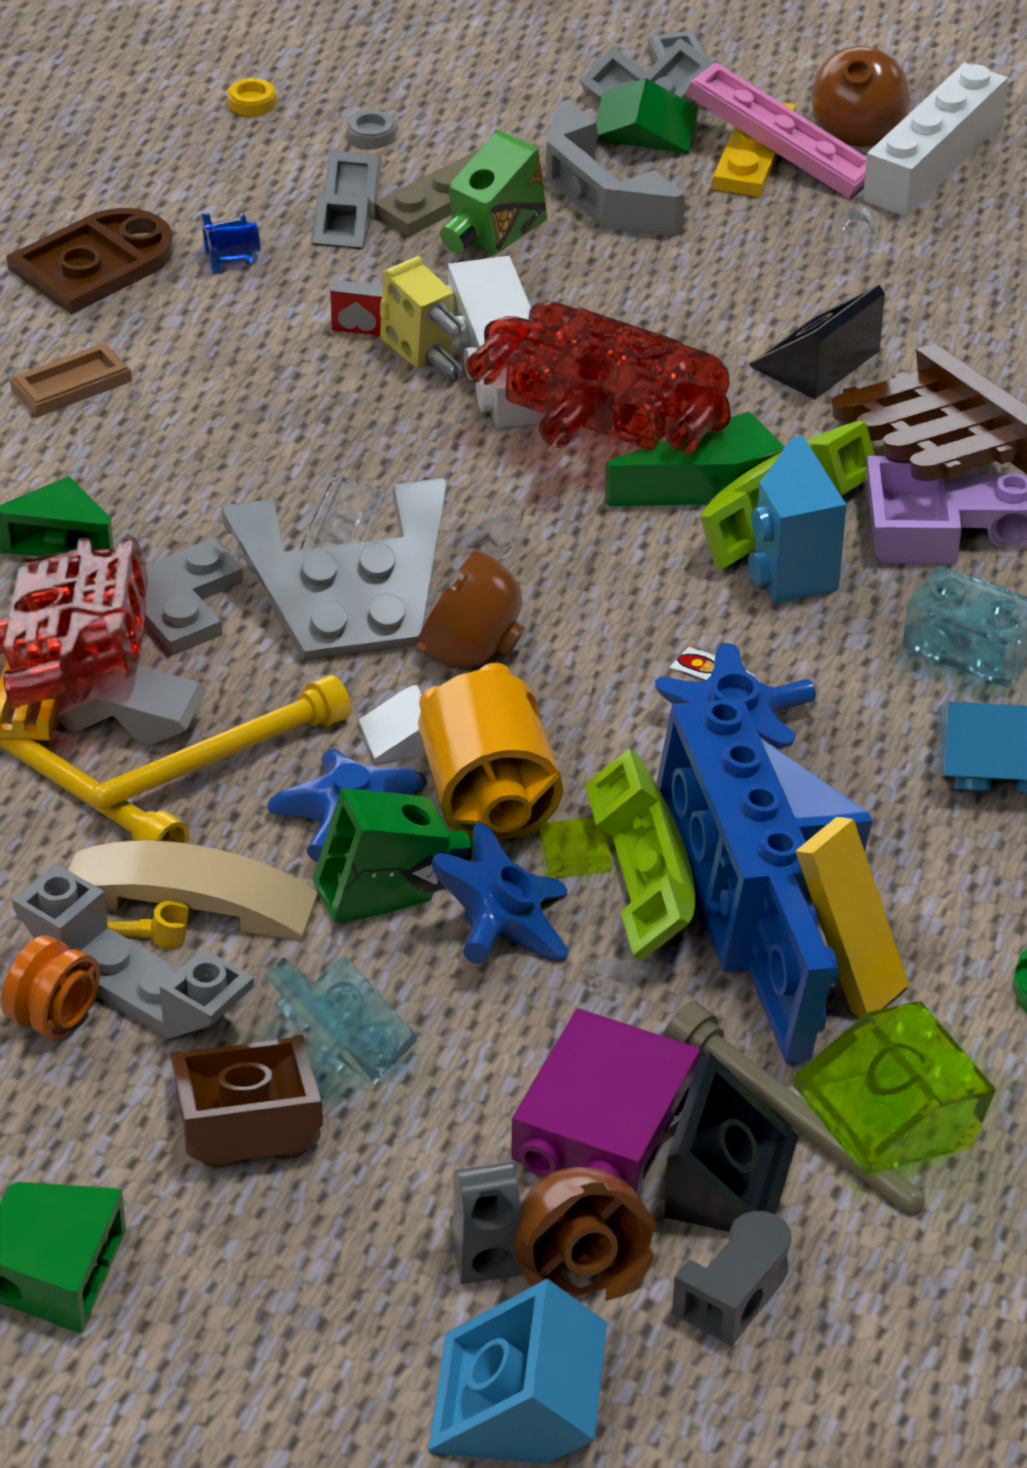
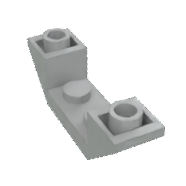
M569 100L560 102L547 139L546 180L603 228L670 236L683 233V220L686 210L685 194L656 170L620 182L616 176L609 173L595 161L596 142L598 140L596 122Z
M58 864L53 865L12 899L13 910L34 938L49 935L64 942L70 950H80L97 960L100 968V981L96 997L167 1039L211 1026L254 987V977L204 948L179 969L108 928L104 891Z

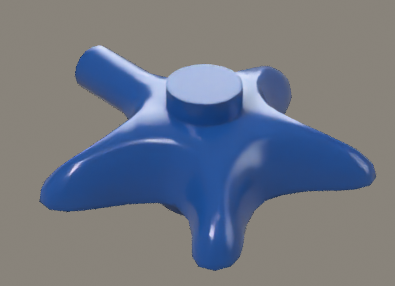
M731 643L721 644L718 647L711 676L705 681L690 682L671 677H659L655 680L657 692L672 704L744 699L760 738L776 749H783L793 745L796 735L774 713L814 702L816 699L814 685L808 678L777 687L758 682L753 675L746 672L741 661L739 649Z
M328 749L321 757V763L326 771L325 775L276 793L267 803V809L275 815L305 817L322 823L307 847L308 856L313 861L318 862L341 789L351 788L409 794L424 788L427 785V780L424 774L415 769L367 766L353 761L337 749Z
M480 822L476 823L473 828L475 862L444 853H438L434 856L431 864L436 877L465 908V917L472 927L463 949L464 956L468 961L476 964L484 963L489 957L497 936L504 937L550 960L563 961L567 958L569 954L567 947L547 920L540 904L559 899L568 894L567 888L561 881L551 877L528 873L522 867L513 863L501 848L493 832Z

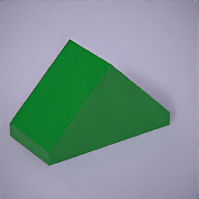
M644 78L602 93L596 119L598 140L689 154L699 116V107L653 81Z
M68 476L0 505L1 553L112 565L114 547L111 517Z

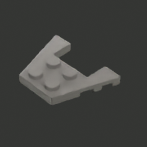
M445 478L394 484L393 501L401 537L293 551L283 550L274 499L222 505V520L229 535L233 534L243 551V559L251 573L257 575L269 596V603L304 660L413 646L419 642L417 639L424 623L445 498Z

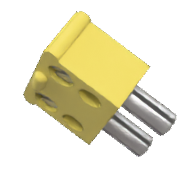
M419 256L383 271L380 337L417 369L432 363L446 378L454 380L461 375L462 366L450 355L451 339L460 338L465 332V325L453 315L454 292L423 264Z

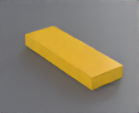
M836 817L795 852L827 945L835 952L838 977L850 1012L861 1019L870 1020L903 991L909 983L854 819Z

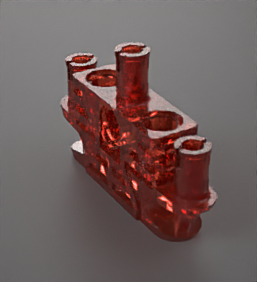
M544 301L533 305L529 311L528 319L505 316L490 321L485 326L483 333L485 343L473 352L466 361V369L470 377L478 383L488 371H491L484 378L483 385L493 384L507 367L506 400L546 414L539 422V433L542 439L549 445H552L559 435L564 433L556 443L557 448L566 447L580 428L583 427L647 450H653L658 445L659 440L665 437L668 444L678 451L687 439H690L683 447V453L688 454L692 453L699 446V443L709 431L716 432L725 429L731 419L730 403L725 395L730 385L729 372L725 364L718 357L684 345L682 341L586 309L579 310L554 301Z
M80 537L76 549L34 559H26L25 566L18 569L10 615L0 618V655L5 654L10 667L9 670L4 671L3 681L11 707L16 709L23 705L68 695L70 701L76 704L88 697L94 681L102 678L104 673L119 666L126 680L135 676L141 653L148 587L146 565L137 539L125 537L115 550L95 549L90 537Z

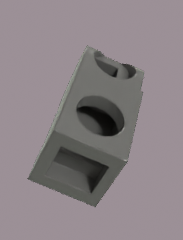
M512 1162L455 1170L453 1175L454 1215L450 1216L449 1232L460 1283L466 1284L523 1276L518 1268L514 1252L513 1239L521 1224V1206L517 1177ZM504 1248L508 1252L504 1259L495 1263L481 1264L473 1261L478 1253L486 1249Z
M766 1211L744 1213L735 1219L730 1229L728 1244L707 1268L689 1260L675 1276L672 1314L733 1346L787 1276V1252L791 1246V1230L787 1223L779 1216Z

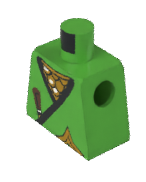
M498 130L451 182L448 191L453 219L440 230V237L447 248L455 253H462L472 244L492 255H496L546 221L548 217L539 148Z

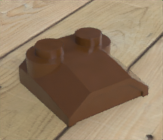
M303 1034L294 1035L292 1038L187 1052H171L174 1080L184 1128L185 1149L192 1158L211 1167H225L234 1164L238 1160L265 1156L291 1158L303 1154L307 1148L319 1140L321 1136L320 1127L323 1126L322 1101Z

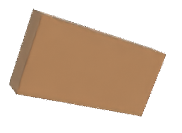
M102 343L10 378V385L14 394L36 417L129 383L132 381L131 369L106 343Z

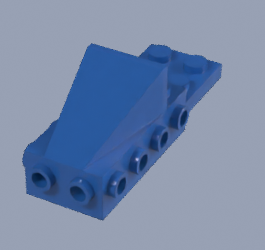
M744 699L672 704L656 785L670 809L686 848L692 869L695 902L723 972L748 969L785 1063L811 1061L817 1034L822 1033L825 1029V1003L829 987L835 986L837 982L838 965L834 950L830 946L825 947L818 931L816 909L795 851L834 818L842 817L854 819L865 852L873 820L868 811L760 738Z

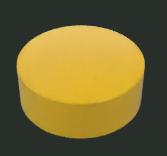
M242 79L232 84L227 90L228 107L238 115L248 117L261 116L271 112L277 103L275 87L263 79Z

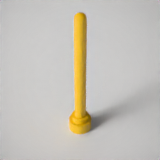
M331 674L307 683L304 692L298 695L296 702L96 785L90 794L91 802L97 808L105 809L305 723L310 726L321 724L324 728L348 719L351 714V702L347 690L342 682Z
M0 739V747L131 832L133 841H168L188 844L190 836L188 825L169 812L163 810L144 812L127 800L105 809L97 808L91 802L90 794L92 789L101 783L35 740Z

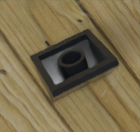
M879 284L812 317L749 365L751 368L816 400L880 351L885 292Z
M711 1053L703 1055L699 1059L667 1157L664 1218L730 1232L734 1220L744 1213L766 1211L776 1215L799 1136Z

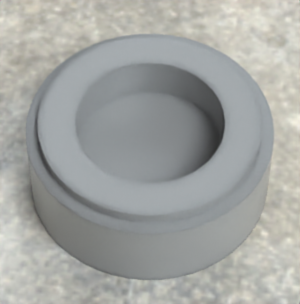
M364 110L355 113L347 120V139L354 146L364 149H378L388 146L396 138V122L392 116L383 111Z

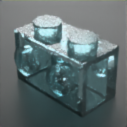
M937 565L907 603L902 648L1010 689L1027 665V597Z

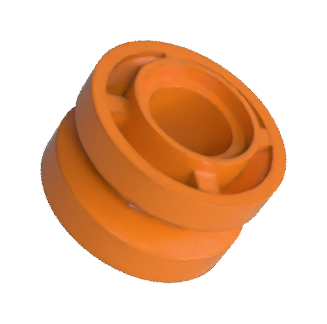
M42 935L33 939L18 954L5 978L1 994V1007L4 1015L20 1025L32 1026L36 1033L50 1040H61L72 1026L77 1024L90 1010L94 1002L100 981V968L97 960L80 950H70L64 942L49 935Z

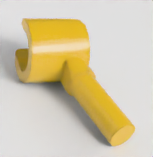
M167 900L156 906L153 919L107 921L108 928L124 937L151 938L160 947L173 948L182 945L185 940L189 909L183 902Z

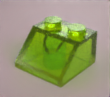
M922 1001L867 1012L800 1069L792 1081L794 1088L864 1175L952 1154L974 1145L996 1092L993 1084Z

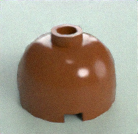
M867 46L845 48L829 57L816 73L811 92L814 121L818 127L821 126L823 130L845 144L874 146L909 113L910 94L905 73L893 57L877 48Z
M477 548L458 570L465 575L463 580L458 578L451 588L447 586L425 622L417 639L419 642L415 646L417 650L431 659L451 668L473 669L483 666L497 652L508 657L525 630V627L517 622L523 604L520 586L508 569Z
M568 1167L552 1172L538 1181L520 1202L521 1224L513 1239L514 1252L518 1268L531 1287L545 1279H549L572 1297L606 1288L605 1301L622 1297L632 1291L650 1269L654 1257L650 1244L653 1237L652 1230L656 1233L655 1220L634 1189L614 1174L599 1168ZM564 1261L567 1267L577 1275L591 1276L601 1272L600 1280L578 1288L560 1274L561 1262Z

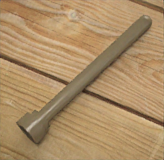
M691 1001L682 1006L673 1015L666 1026L663 1036L701 1048L700 1057L711 1053L767 1107L900 1210L907 1214H916L922 1210L925 1204V1197L920 1189L724 1040V1031L718 1027L719 1020L714 1014L698 1002Z

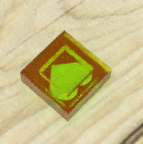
M594 817L541 822L539 824V835L549 877L611 872L612 859L606 835L603 830L596 826Z

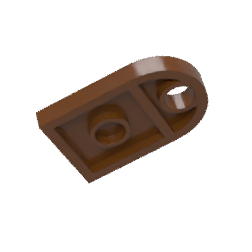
M135 208L107 209L93 213L7 255L8 269L70 314H74L163 268L173 254L172 230L164 219L149 211ZM137 232H148V233H151V234L146 235V236H134V235H132V234L137 233Z

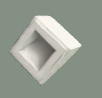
M418 685L402 690L359 719V726L375 764L426 754L417 723L421 712L419 700L422 695Z

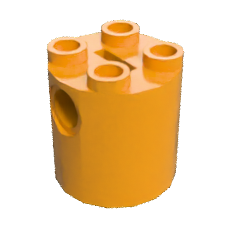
M490 663L477 671L457 675L440 686L431 687L420 696L419 706L421 712L417 723L421 741L425 747L444 820L453 831H466L470 840L473 841V828L478 822L485 824L493 832L497 840L527 836L542 827L557 811L564 790L561 774L547 731L540 720L535 695L525 682L513 676L506 665Z

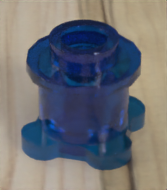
M209 212L201 214L203 247L213 274L220 273V263L245 259L246 264L252 263L253 252L261 251L260 236L255 220L247 222L244 212L237 213V218L217 222L211 221Z

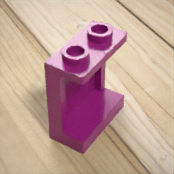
M576 1008L512 1117L511 1159L521 1162L526 1169L541 1176H547L552 1172L572 1166L604 1169L623 1179L640 1197L642 1194L644 1168L678 1105H685L700 1059L701 1048Z

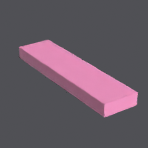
M715 62L690 82L686 96L846 198L850 199L864 186L866 156L722 65Z

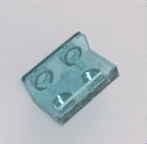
M345 956L339 957L316 981L284 957L265 975L282 995L275 1002L276 1007L299 1030L303 1031L308 1026L317 1037L309 1045L336 1072H339L346 1065L368 1083L374 1085L417 1041V1035L359 969Z

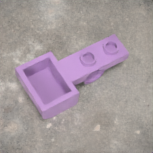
M867 456L866 483L873 548L875 555L883 563L956 564L961 528H987L989 539L996 546H1002V542L1020 543L1021 546H1027V475L1019 473L962 474V477L952 480L944 477L933 481H920L911 476L910 459L894 461L885 456Z

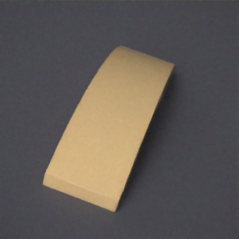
M124 841L92 846L77 851L68 871L104 891L107 909L118 910L123 898L159 904L167 900H176L183 902L190 909L240 917L241 931L300 941L304 938L319 897L318 891L306 883L262 862L219 849L178 842Z

